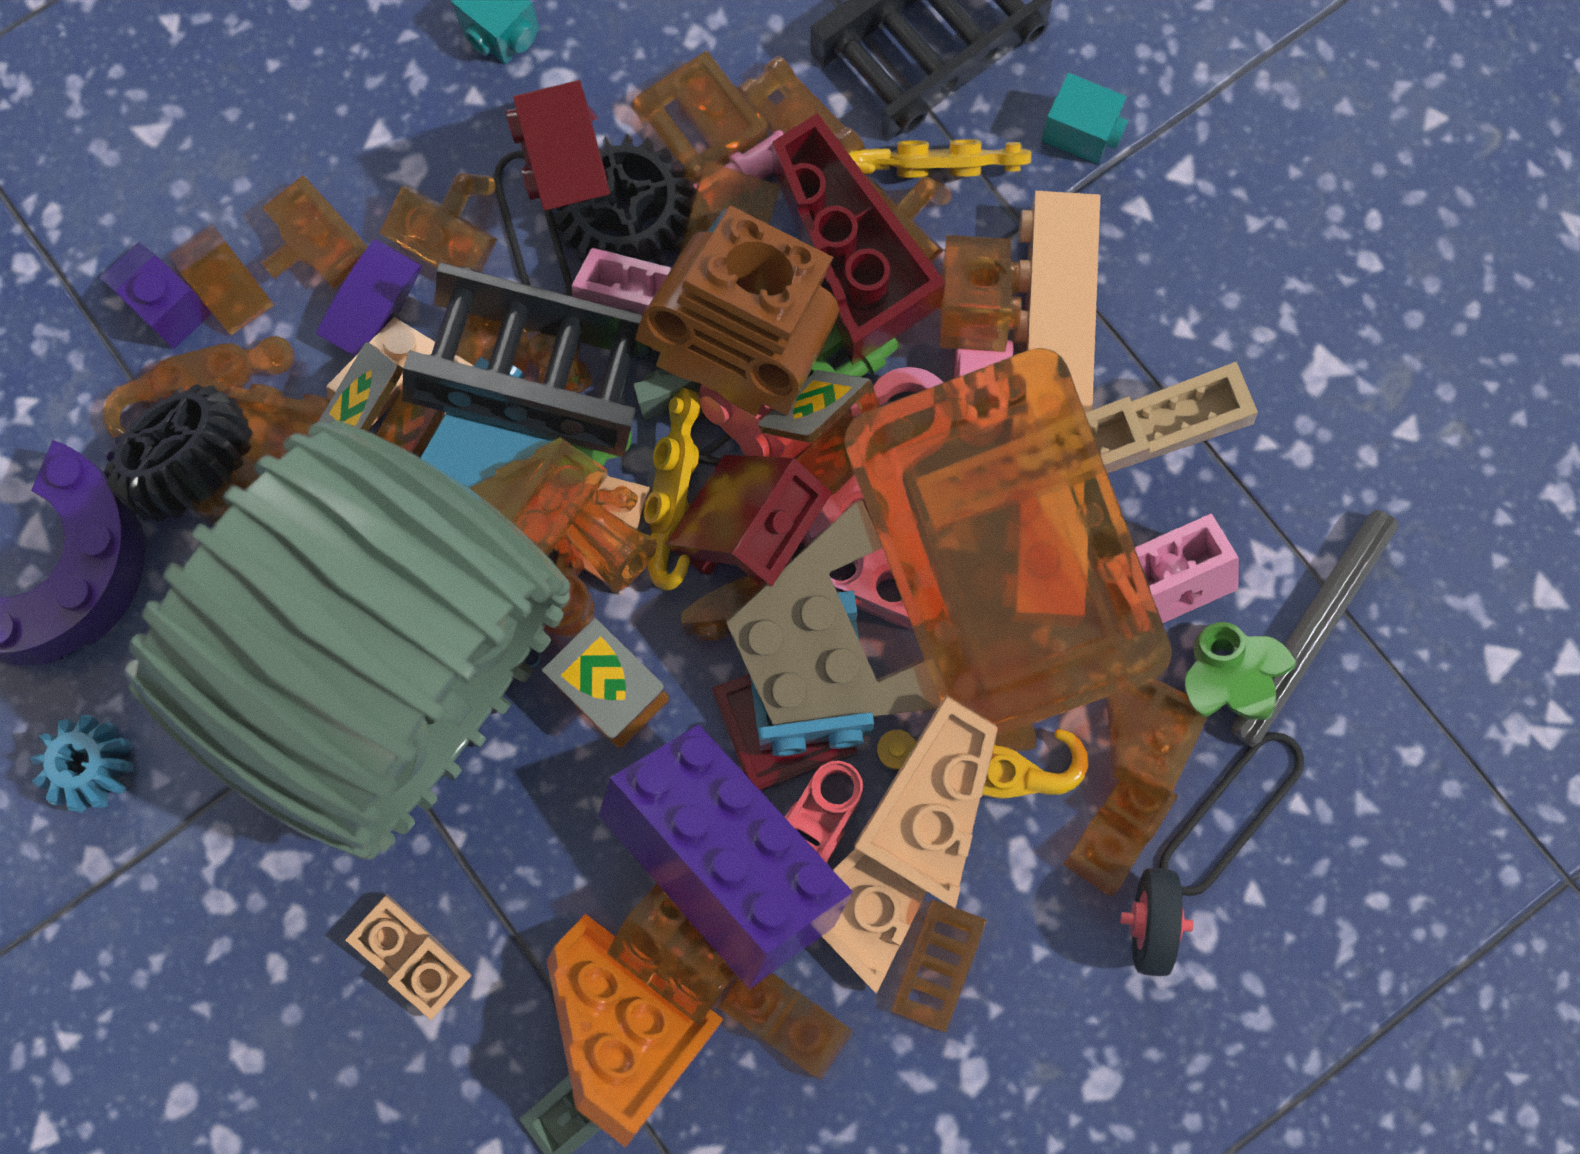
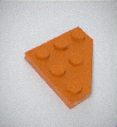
M584 914L554 946L546 961L576 1109L626 1148L715 1033L723 1018L587 914Z

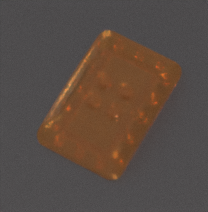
M1045 348L1030 349L870 410L853 419L845 434L846 452L941 702L945 695L992 722L998 728L997 737L1152 681L1164 673L1169 666L1172 655L1170 642L1069 368L1059 354Z

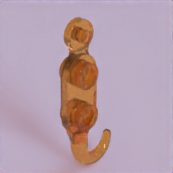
M269 336L252 350H245L238 345L225 343L169 357L160 361L153 369L137 380L127 382L116 388L107 397L102 409L103 424L108 434L116 439L117 436L127 431L121 426L120 414L130 404L141 401L157 403L161 396L169 398L176 389L183 388L187 391L196 384L201 385L203 388L213 385L218 391L225 394L243 388L256 372L263 371L277 375L288 371L294 363L295 352L290 343L284 338Z

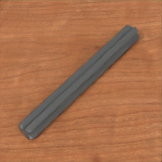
M1377 509L1368 515L1284 644L1295 659L1296 667L1286 674L1272 677L1276 690V704L1272 716L1269 719L1254 720L1238 715L1230 728L1231 734L1242 743L1253 747L1261 742L1397 531L1399 523L1394 517Z

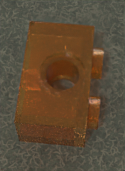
M946 235L941 274L946 285L940 307L939 348L1006 351L1009 330H1019L1021 317V297H1012V294H1018L1021 263L1011 261V239Z

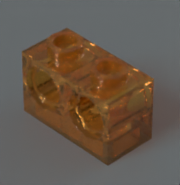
M657 883L627 916L607 952L609 956L698 1025L703 1022L737 977L735 972Z

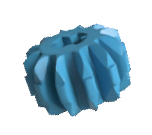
M81 715L77 724L69 719L58 720V737L47 733L39 735L42 744L47 747L45 754H37L29 759L32 761V764L44 767V770L32 782L37 788L48 789L45 798L47 802L55 806H61L66 803L69 811L83 813L89 804L98 809L108 807V790L117 794L127 792L124 783L119 781L118 778L121 773L128 774L136 770L133 763L121 760L133 746L129 740L117 738L120 730L117 725L108 721L99 724L96 717ZM85 754L89 756L88 763L80 760ZM78 764L86 767L81 774L78 773Z

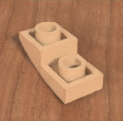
M388 894L380 900L345 939L389 978L388 983L430 1020L438 1014L472 976L432 934Z

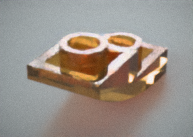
M750 576L728 583L697 600L681 613L685 634H696V640L716 641L728 638L730 634L725 620L763 585H759Z
M1130 763L1063 862V865L1109 897H1112L1119 890L1144 847L1158 831L1179 795Z
M773 973L750 989L738 977L718 1006V1008L763 1041L772 1045L819 1080L823 1079L854 1032Z

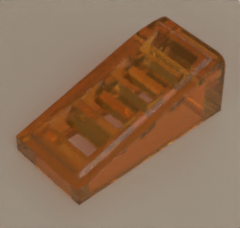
M932 899L928 905L891 1011L946 1033L987 920ZM937 921L967 932L965 942L962 943L933 932ZM928 944L960 955L956 966L926 955L925 952ZM920 966L951 977L948 989L917 977ZM912 988L944 1000L941 1010L938 1011L909 1000Z

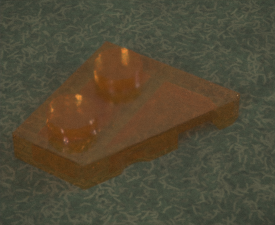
M1113 658L1104 675L1113 776L1166 803L1180 778L1208 716L1202 717L1192 708L1187 694Z

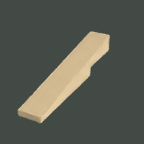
M1236 361L1133 401L1128 396L915 478L935 531H939L1253 425L1258 411Z

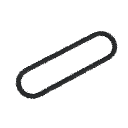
M517 150L509 152L500 159L495 167L493 182L521 284L530 286L501 184V175L505 166L514 159H524L523 151ZM551 209L545 210L544 214L565 283V295L573 297V282L554 222Z
M1270 732L1264 735L1259 744L1253 747L1250 746L1165 848L1160 858V869H1168L1169 859L1174 851L1263 744L1273 740L1282 741L1293 750L1296 762L1291 775L1206 879L1198 886H1181L1182 895L1194 896L1207 890L1299 779L1304 769V755L1301 747L1293 738L1284 733Z

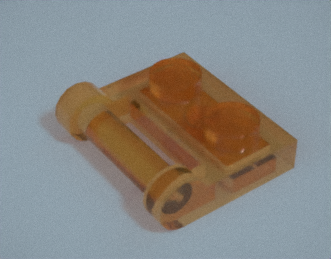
M707 50L644 90L631 104V109L640 121H648L676 160L684 164L686 168L685 178L690 179L693 185L701 182L728 164V157L737 151L743 154L767 138V127ZM675 100L710 147L698 154L664 110L665 105Z

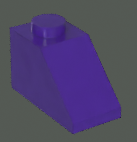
M140 242L134 245L100 276L102 281L172 349H175L212 314L193 290L160 258Z

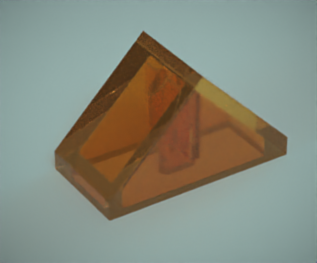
M213 224L169 254L183 277L231 336L274 306L273 302Z

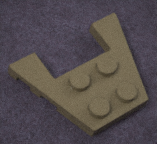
M863 500L851 503L823 532L814 537L785 566L772 587L762 586L725 620L773 726L863 713H873V716L932 710L938 708L945 695L949 696L936 664L929 655L876 679L830 578L829 573L884 548Z

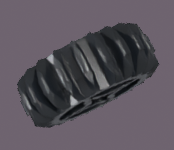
M628 133L624 136L622 145L613 146L611 139L605 135L602 141L603 149L600 150L610 194L593 198L589 201L585 200L554 208L555 211H558L554 217L556 228L558 231L564 232L562 240L565 247L569 250L576 249L577 259L582 264L591 248L643 261L653 259L656 264L664 266L667 262L664 250L680 254L682 242L679 236H690L692 233V222L689 218L695 217L697 212L696 202L691 199L695 194L693 182L685 178L687 176L686 168L681 161L672 162V153L668 150L667 146L655 152L653 141L647 137L636 147L634 146L633 138ZM628 176L641 177L647 180L636 181L630 179ZM620 191L624 193L626 203L630 202V207L628 208L631 220L629 221L626 220L624 210L619 208L621 202L618 193ZM664 210L651 227L641 232L642 226L647 220L659 216L658 211ZM615 230L624 237L609 236L599 231Z
M196 384L187 391L183 388L176 389L171 397L165 398L161 396L157 404L149 409L143 408V414L135 421L128 422V430L116 437L117 447L109 451L106 457L109 461L103 472L108 478L106 485L113 491L114 497L133 514H138L143 520L153 518L159 523L166 520L169 516L174 519L182 517L188 508L196 511L199 509L201 502L209 496L215 498L216 491L223 484L231 483L230 475L233 471L243 467L244 463L241 457L249 453L252 448L248 442L253 434V431L248 426L249 421L243 415L244 411L232 398L229 399L225 393L218 391L213 385L203 388L201 385Z

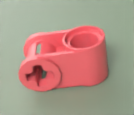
M830 761L822 765L814 773L800 799L793 804L785 816L787 821L797 831H802L820 842L819 846L808 843L826 863H828L845 834V827L861 802L863 783L859 772L851 764L843 761ZM832 774L846 775L852 780L854 785L852 797L843 804L829 803L821 794L823 781Z

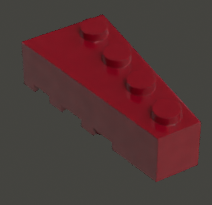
M817 112L772 141L773 170L802 242L833 257L820 286L829 291L837 300L839 315L835 324L853 366L940 308L946 282Z

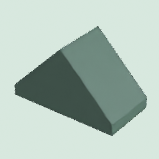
M569 1075L519 1119L544 1154H572L602 1130L576 1109Z

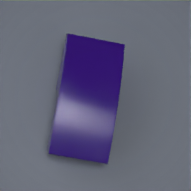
M374 239L342 284L315 334L356 356L366 342L369 343L386 326L392 313H400L423 265L380 240Z

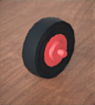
M1147 868L1144 870L1138 884L1131 913L1121 912L1120 923L1130 925L1133 962L1137 973L1159 977L1170 975L1177 959L1183 931H1193V920L1184 919L1181 882L1179 875L1175 871L1160 868Z

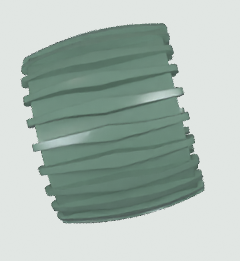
M333 420L329 424L318 422L310 426L308 431L309 437L295 433L284 441V449L287 454L280 460L269 455L262 457L254 466L255 471L260 477L245 492L232 486L223 496L224 501L231 508L218 521L215 527L210 530L202 524L198 525L191 535L201 542L200 546L184 568L174 563H171L163 576L173 586L163 603L150 601L145 607L142 616L151 627L147 636L137 634L132 638L129 649L137 660L127 664L126 677L130 681L129 689L162 729L202 767L235 793L267 814L311 838L359 859H374L381 851H386L394 845L395 836L391 833L392 830L400 834H406L413 828L415 821L409 813L416 806L429 810L437 802V796L431 789L442 776L453 781L459 776L462 769L454 761L469 742L479 748L483 745L487 738L478 730L493 709L501 714L507 712L511 703L503 695L514 678L521 682H526L531 676L533 670L525 661L532 649L539 653L546 651L551 639L543 630L546 625L554 628L560 624L564 615L560 608H564L568 604L570 584L550 559L519 528L470 488L398 445L343 421Z

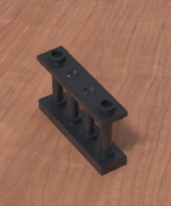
M847 0L810 26L811 54L823 68L837 57L848 60L887 105L883 109L881 134L889 141L901 131L907 134L915 130L925 120L931 109L1023 42L1029 45L1036 41L1048 28V18L1053 0H1032L1028 4H1025L1022 0H993L1008 18L987 34L956 0H927L968 46V48L946 64L901 14L905 8L916 0ZM878 28L880 30L887 29L928 76L906 93L901 90L861 44L862 39Z
M439 262L436 274L435 305L447 309L432 353L427 355L411 350L408 352L403 366L402 401L624 457L636 408L620 404L632 356L649 360L652 351L651 347L635 340L642 315L632 310H621L479 273L472 268L456 267ZM469 314L502 322L487 369L454 362ZM524 328L556 336L542 384L509 376ZM578 342L611 351L598 398L565 390Z

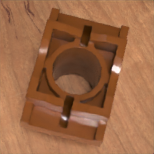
M730 205L713 233L698 232L692 235L643 313L635 340L660 352L656 364L657 367L681 379L705 385L722 395L731 404L757 416L763 404L787 416L821 350L825 346L839 315L837 300L829 291L820 286L833 257Z

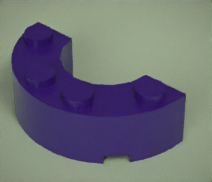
M52 440L31 491L49 502L61 517L65 536L59 562L46 580L29 592L10 597L0 596V662L6 664L40 665L63 660V655L71 653L85 644L93 645L107 634L124 615L137 592L143 573L145 538L142 523L137 520L136 514H133L114 497L113 491L106 485L108 478L101 468L78 451L55 440Z

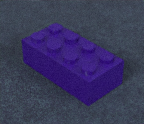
M699 724L609 779L598 816L748 989L752 988L835 927L853 891Z

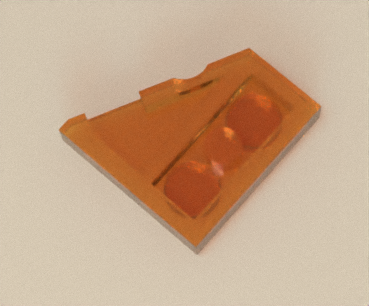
M560 437L537 449L530 458L515 460L497 469V475L470 489L511 521L548 557L607 478L608 472L605 467Z

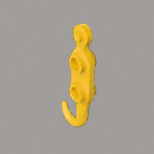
M974 139L950 141V149H929V142L906 140L897 142V151L893 152L890 149H864L848 152L864 174H871L875 170H890L891 166L897 167V176L907 178L928 176V168H949V174L952 176L970 177L980 175L981 166L1005 165V171L1015 172L1020 171V165L1031 163V151L1021 149V143L1008 142L1005 143V149L982 150V141Z
M685 388L669 402L671 429L668 436L661 438L655 446L653 463L656 471L653 488L645 501L643 509L644 519L651 528L647 553L649 577L657 588L664 591L675 589L682 583L690 562L689 556L683 554L679 557L673 572L668 573L670 548L665 543L689 508L686 498L690 476L696 469L699 459L698 448L691 439V428L700 414V400L697 392Z
M1056 729L1054 732L1055 738L1064 742L1070 748L1072 754V763L1069 768L1057 774L1043 771L1017 751L994 745L982 796L995 799H1009L1037 793L1046 795L1065 794L1074 790L1083 781L1088 769V753L1082 741L1073 733L1063 729ZM903 730L886 732L880 738L877 745V755L880 762L889 769L900 770L915 746L916 741L909 733Z

